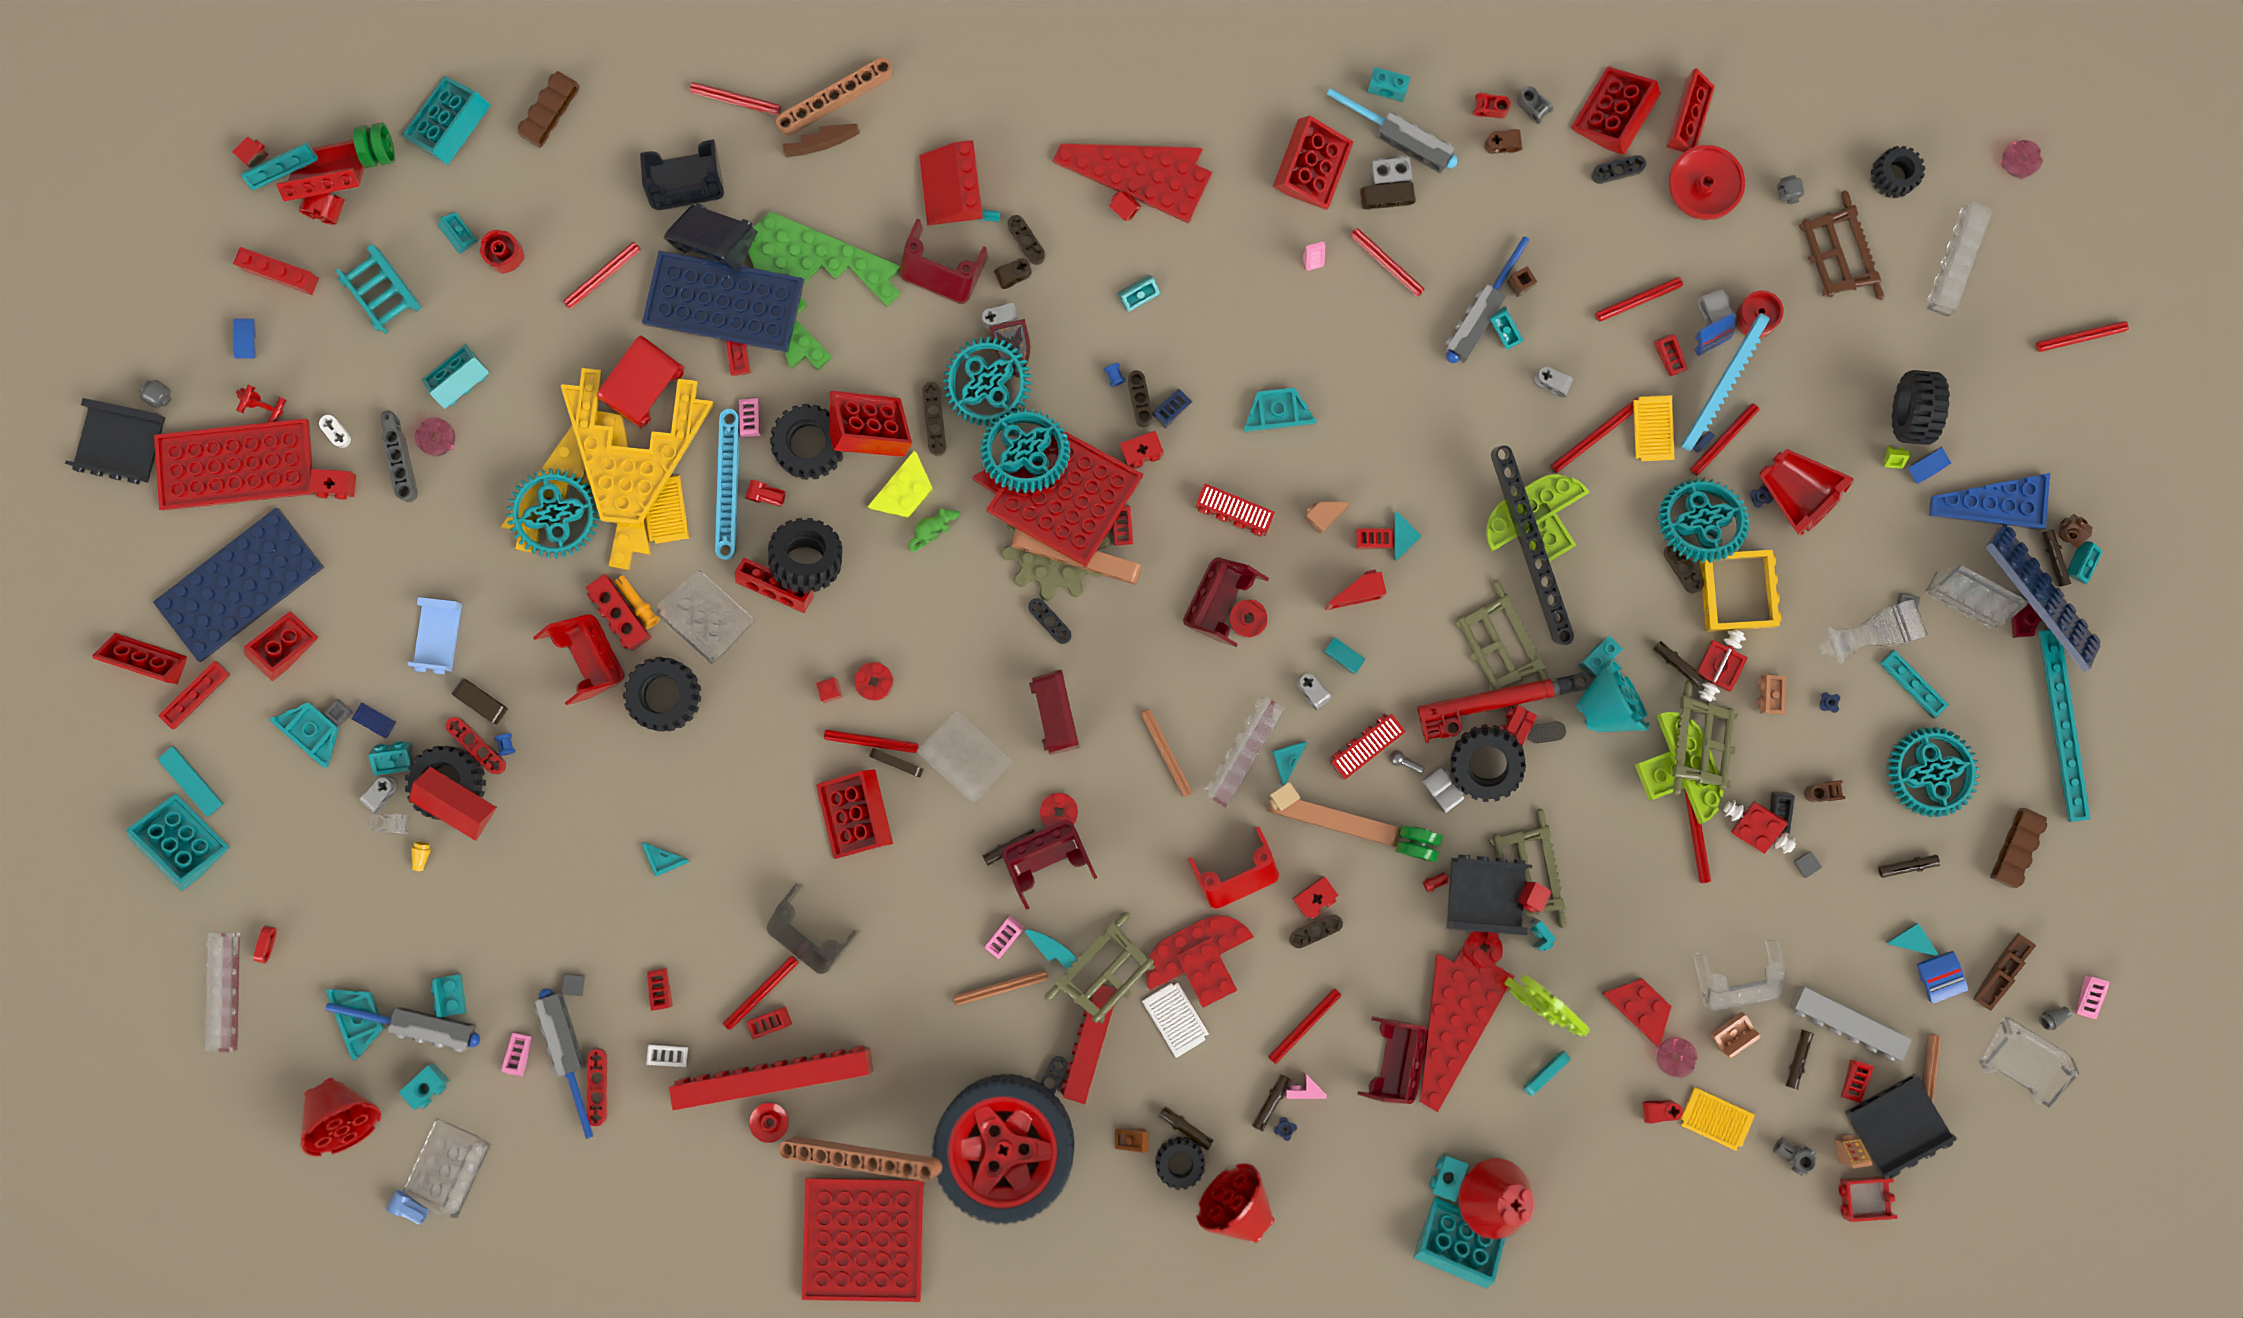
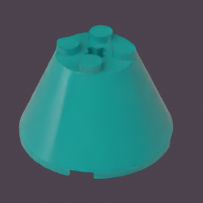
M1614 660L1607 662L1579 698L1576 706L1579 712L1584 714L1586 718L1584 722L1589 730L1593 729L1597 733L1646 731L1650 728V723L1645 721V717L1648 715L1643 702L1629 677H1624L1619 670L1622 667Z

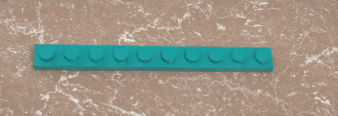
M2051 630L2040 631L2039 639L2068 822L2091 820L2064 647Z

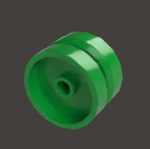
M383 122L371 124L370 128L367 125L354 128L355 149L361 164L365 168L376 167L378 162L381 165L394 164L395 150L392 137Z
M1401 825L1399 835L1404 839L1410 840V843L1404 841L1397 842L1395 852L1426 861L1437 862L1439 852L1429 848L1428 845L1441 846L1443 835L1420 827Z

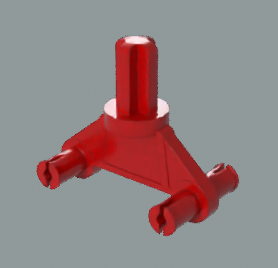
M248 384L246 389L241 388L236 391V394H238L237 398L241 400L236 411L244 414L246 407L255 408L259 406L272 411L267 421L269 423L277 422L279 415L282 416L284 412L282 409L287 401L285 398L279 396L274 407L261 401L260 395L254 391L256 387Z

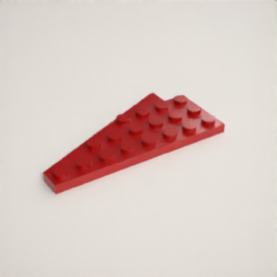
M1061 144L1053 159V163L1117 192L1126 191L1135 200L1188 224L1212 175V171L1196 165L1203 149L1195 147Z
M1463 946L1454 962L1438 953L1435 960L1420 1102L1436 1112L1439 1111L1507 991L1508 986L1505 984V981L1509 977L1511 979L1514 978V975L1495 964L1489 968L1475 966V963L1466 958Z

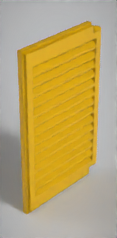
M1672 395L1638 397V401L1633 400L1636 459L1641 458V461L1675 460Z
M680 475L672 476L668 479L646 516L650 542L655 541V544L689 539Z
M1693 1087L1680 1119L1683 1120L1681 1126L1737 1151L1738 1146L1742 1147L1755 1114Z

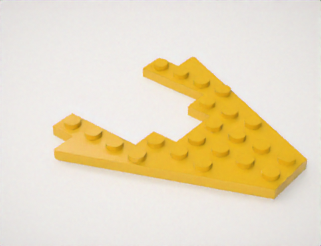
M582 368L580 386L561 384V389L600 519L603 522L641 525L712 409L713 401L696 399L697 381L678 379L671 433L652 431L649 450L612 446L614 428L595 425L599 400L597 393L601 386L602 371Z
M597 411L595 425L614 428L612 446L629 447L623 416ZM572 425L542 469L545 470L546 474H549V468L553 469V474H556V470L560 469V475H563L564 471L567 470V477L570 478L571 474L574 473L576 475L575 481L581 477L582 481L579 484L583 485L587 482L588 487H591ZM549 480V483L559 488L562 499H567L570 484L558 480ZM543 482L531 487L523 496L519 507L520 518L528 507L539 505L537 491L543 485ZM546 490L543 494L546 500L548 498L553 499L554 491ZM544 503V508L537 510V512L544 511L546 509V503ZM533 512L532 516L526 520H532L536 523V520L541 516ZM507 517L502 524V528L511 529L515 527L514 524H508V521L513 520V517ZM645 521L641 525L617 523L609 567L629 571L633 552L646 555L651 554ZM522 523L521 526L525 533L538 543L541 528L531 529ZM522 537L517 538L515 549L531 553L533 547L530 546L526 550L525 546L528 543L524 542L520 545L519 541Z

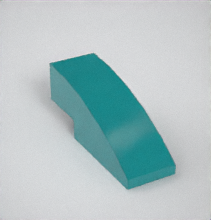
M1031 929L1025 931L1049 962L1056 957L1066 970L1072 967L1073 962H1077V957L1052 937Z

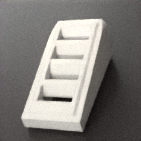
M648 1044L646 1065L686 1067L688 1047ZM654 1049H657L656 1061L653 1060ZM662 1050H665L664 1061H661ZM670 1050H674L672 1062H669ZM678 1051H682L681 1062H677Z

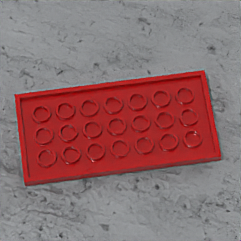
M306 418L154 435L159 510L161 511L314 494L309 492L311 469L313 467L309 420Z

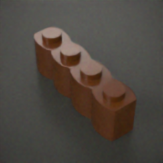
M559 71L552 74L548 79V86L539 92L538 101L529 108L528 117L519 123L517 133L520 137L541 148L548 139L549 134L556 127L560 117L567 110L570 102L576 96L580 88L579 84Z
M2019 808L2014 817L2012 827L2007 834L2005 844L1999 853L1998 861L1991 872V879L2010 888H2018L2024 883L2025 870L2031 866L2033 861L2031 858L2032 853L2038 849L2040 834L2047 828V817L2027 808Z

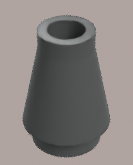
M2067 1007L2043 1012L2042 1016L2039 1017V1021L2044 1029L2055 1030L2066 1019L2071 1017V1012Z

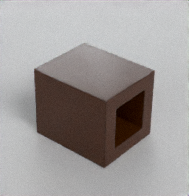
M1526 266L1511 275L1507 282L1516 297H1519L1531 290L1536 285L1537 280L1529 267Z

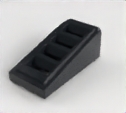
M1772 791L1770 811L1776 815H1785L1783 819L1788 822V825L1781 833L1787 832L1790 834L1795 796L1787 792ZM1780 799H1786V802L1779 801ZM1779 807H1786L1785 810H1778Z

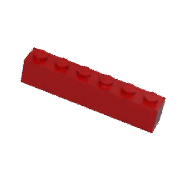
M1103 984L1091 996V1002L1100 1009L1117 989ZM1114 1006L1105 1014V1020L1102 1024L1100 1021L1097 1023L1093 1022V1016L1084 1010L1085 1023H1080L1077 1035H1080L1079 1043H1074L1071 1053L1075 1057L1073 1062L1069 1061L1066 1073H1069L1068 1081L1063 1080L1060 1091L1064 1093L1063 1098L1086 1104Z

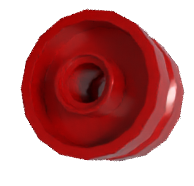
M1759 290L1751 293L1740 304L1735 313L1737 318L1735 322L1742 334L1746 335L1760 313L1770 317L1759 338L1766 337L1778 326L1783 318L1784 307L1781 300L1775 294Z

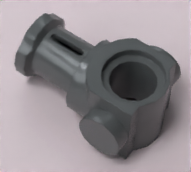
M1783 1137L1776 1142L1773 1152L1787 1158V1162L1793 1166L1792 1171L1802 1176L1804 1173L1807 1174L1814 1169L1817 1158L1814 1156L1816 1152L1806 1146L1804 1149L1799 1146L1793 1147ZM1803 1157H1806V1164L1801 1166V1159Z

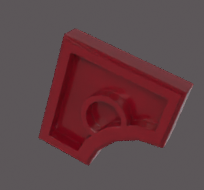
M2027 599L2009 600L2013 638L2034 637L2035 629L2039 622L2042 621L2041 617Z

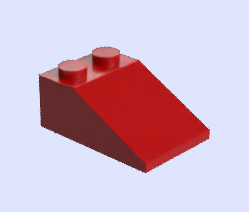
M1366 571L1358 580L1333 598L1325 606L1326 610L1382 599L1387 594L1382 571Z
M289 611L244 646V655L273 681L288 670L318 639V636Z

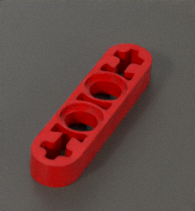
M452 717L447 720L446 730L491 774H501L505 771L506 762L504 759L498 756V753L463 719ZM453 722H455V723H458V722H459L458 727H459L461 730H465V731L461 733L459 730H456V729H453V730H452V728L454 727L452 723H453ZM467 734L474 736L472 744L468 745L465 743L464 739ZM481 747H485L488 751L484 758L478 755V750ZM490 758L494 762H500L498 765L500 767L499 770H493L494 764L488 761Z
M600 1048L590 1051L587 1057V1117L590 1125L594 1127L602 1125L607 1118V1053ZM597 1052L599 1056H602V1059L598 1060V1066L602 1065V1069H592V1066H596L597 1061L593 1059V1056ZM594 1072L601 1073L602 1080L600 1083H595L592 1080ZM594 1092L601 1093V1102L596 1103L592 1100ZM602 1105V1108L598 1109V1115L601 1116V1119L596 1122V1119L592 1118L596 1114V1108L592 1109V1106Z

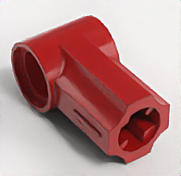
M750 479L745 498L757 503L764 502L782 507L786 491Z

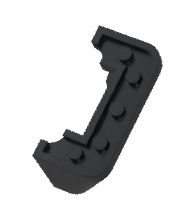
M714 139L701 142L698 145L699 154L662 160L661 155L655 151L640 153L642 186L653 209L665 210L718 200L724 196L722 174Z
M696 203V205H691L674 222L663 238L680 252L693 251L713 258L721 264L727 263L731 270L739 272L758 231L746 219L740 221L708 210L705 206Z

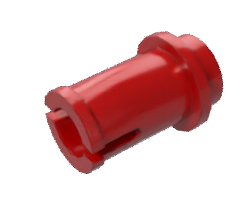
M1442 872L1432 878H1425L1423 885L1427 892H1434V889L1448 884L1449 879L1446 873Z

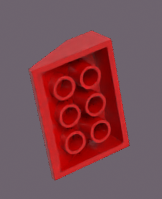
M1607 66L1571 126V130L1609 151L1625 155L1661 95L1657 80Z
M1310 115L1299 118L1272 187L1290 197L1328 210L1353 141Z
M974 141L954 142L919 155L927 226L983 219Z
M830 391V437L834 451L905 456L912 445V439L901 398Z
M875 769L859 771L816 784L834 859L893 844Z

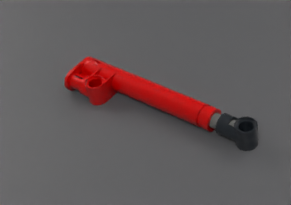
M1580 672L1556 678V681L1545 679L1417 706L1424 741L1429 743L1431 739H1445L1457 736L1462 730L1461 716L1543 700L1544 698H1553L1555 693L1562 695L1583 691L1590 686L1591 679L1588 674ZM1577 677L1584 679L1585 685L1583 687L1577 685ZM1453 723L1456 725V733L1448 731V724Z

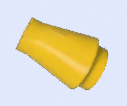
M416 841L414 846H411L412 870L424 871V866L431 852L430 844Z

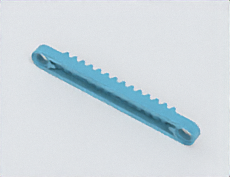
M1760 313L1755 319L1683 440L1681 447L1690 452L1702 432L1709 430L1707 425L1713 423L1711 418H1716L1714 412L1721 410L1718 405L1725 403L1723 398L1729 396L1727 391H1732L1730 385L1737 383L1735 378L1741 376L1739 371L1745 369L1743 364L1749 363L1747 358L1753 356L1751 351L1756 350L1755 344L1761 342L1759 337L1770 317Z
M725 409L719 417L715 552L719 558L726 561L731 560L736 553L740 421L739 415L733 409ZM728 414H732L735 417L734 422L731 424H726L724 420ZM728 545L731 551L728 555L724 556L720 550L723 546Z

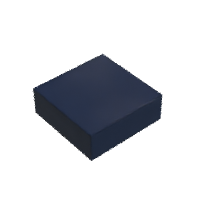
M1711 431L1707 432L1695 444L1693 450L1697 453L1703 450L1715 435Z

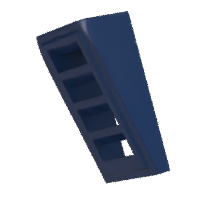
M1178 389L1152 413V416L1167 428L1192 401ZM1180 396L1185 401V403L1182 404L1180 401L1176 399V397ZM1174 401L1180 408L1177 409L1171 402ZM1167 406L1174 411L1173 414L1166 409ZM1162 411L1169 416L1168 419L1161 414Z

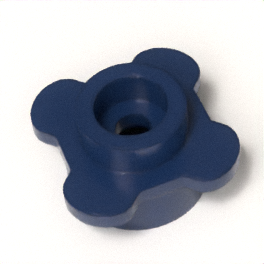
M1765 486L1750 492L1751 500L1757 508H1760L1765 503L1770 504L1772 502V498L1768 495V489Z
M1827 692L1822 693L1820 709L1822 711H1832L1833 713L1838 712L1840 696L1838 694L1829 695Z
M1286 1117L1280 1118V1123L1274 1127V1133L1281 1135L1285 1141H1289L1293 1132L1297 1130V1125L1290 1123Z

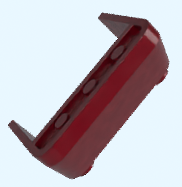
M916 219L904 247L899 270L901 278L905 282L958 304L966 303L970 299L987 261V247H982L976 263L970 260H963L958 264L955 271L921 257L924 252V246L919 237L923 227L921 220Z
M1219 557L1214 558L1210 562L1183 619L1184 625L1218 642L1237 647L1238 644L1228 638L1230 628L1224 623L1225 618L1239 590L1245 591L1251 588L1255 578L1267 582L1269 578L1250 565Z
M1062 669L1033 677V682H1030L1029 685L1031 694H1036L1045 739H1042L1044 751L1048 750L1049 754L1053 755L1079 749L1080 746Z
M1068 820L1059 822L1006 846L1002 852L1016 891L1026 910L1030 908L1023 892L1030 890L1034 886L1035 879L1032 873L1068 858L1070 864L1074 867H1081L1087 864L1093 878L1097 879L1074 824Z
M1372 1016V1021L1381 1023L1379 1030L1381 1036L1387 1038L1380 1077H1374L1370 1081L1369 1092L1358 1091V1095L1382 1102L1412 1104L1417 1096L1428 1030L1425 1026Z

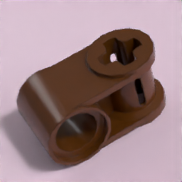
M1511 129L1492 132L1484 143L1485 150L1490 154L1521 151L1523 148L1520 130Z
M1842 780L1810 785L1804 791V796L1809 802L1846 799L1842 793ZM1815 789L1819 792L1818 798L1814 796Z

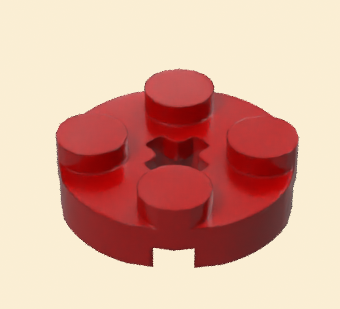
M1250 599L1236 603L1230 612L1229 623L1232 630L1237 635L1246 638H1253L1261 634L1267 625L1265 607L1260 602ZM1252 614L1253 622L1245 623L1243 616Z
M867 663L860 667L855 674V688L867 700H882L889 695L892 689V673L881 663ZM871 677L879 678L876 687L873 684L869 685Z
M1054 793L1047 796L1039 810L1041 821L1047 828L1065 820L1075 824L1078 816L1076 802L1072 797L1063 793ZM1056 807L1064 809L1062 817L1059 815L1057 817L1054 816V809Z
M1473 931L1467 936L1463 944L1466 958L1475 963V966L1479 968L1492 967L1502 958L1503 946L1498 933ZM1484 944L1487 947L1486 953L1479 946Z

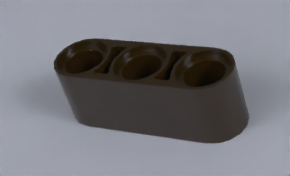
M1412 182L1365 186L1360 189L1362 209L1366 210L1408 206L1416 202L1414 184Z
M1134 370L1128 376V387L1135 421L1140 427H1148L1152 422V409L1146 380L1141 371ZM1134 377H1138L1141 379V383L1133 384L1131 380ZM1142 395L1145 397V401L1138 403L1135 397ZM1145 413L1149 416V419L1141 421L1139 415Z
M465 678L461 679L451 693L458 700L495 725H498L508 711L506 706Z

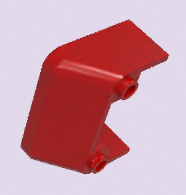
M591 614L548 624L533 637L534 640L550 637L553 644L558 648L569 647L584 677V680L576 686L577 693L565 702L566 706L588 700L624 680V672L597 618Z
M1260 826L1254 828L1262 845L1253 853L1256 867L1224 882H1220L1219 877L1214 872H1205L1200 875L1193 858H1188L1210 907L1219 909L1274 884L1278 880L1279 871Z

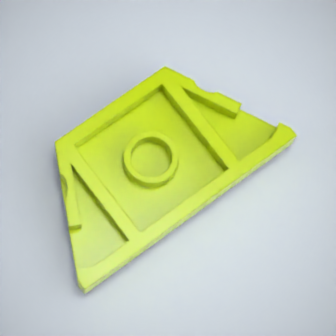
M913 451L869 504L868 508L870 510L909 518L933 490L915 451Z

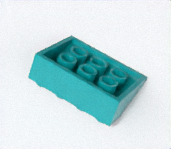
M444 76L401 136L437 160L448 165L454 159L460 147L464 145L471 132L476 128L481 118L487 113L491 104L476 91Z
M177 794L171 796L126 829L127 838L181 892L198 880L229 849V846Z
M1435 1197L1419 1236L1413 1258L1487 1289L1495 1283L1506 1237L1489 1239L1478 1235L1464 1221L1459 1207Z

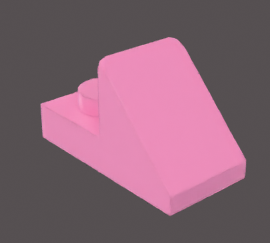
M1306 1073L1305 1089H1302L1301 1085H1290V1089L1285 1090V1097L1287 1099H1326V1094Z

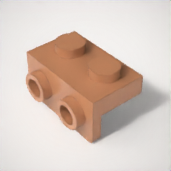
M1761 675V678L1758 680L1760 697L1757 702L1760 714L1784 715L1786 676Z
M1740 1012L1711 1033L1719 1050L1728 1058L1736 1056L1761 1037L1743 1012Z

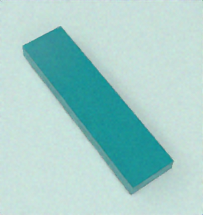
M305 142L243 171L241 177L253 191L317 161L318 157L308 143Z
M1892 650L1879 663L1933 719L1937 718L1949 706L1895 650Z
M172 746L157 759L207 817H210L224 804L176 747Z

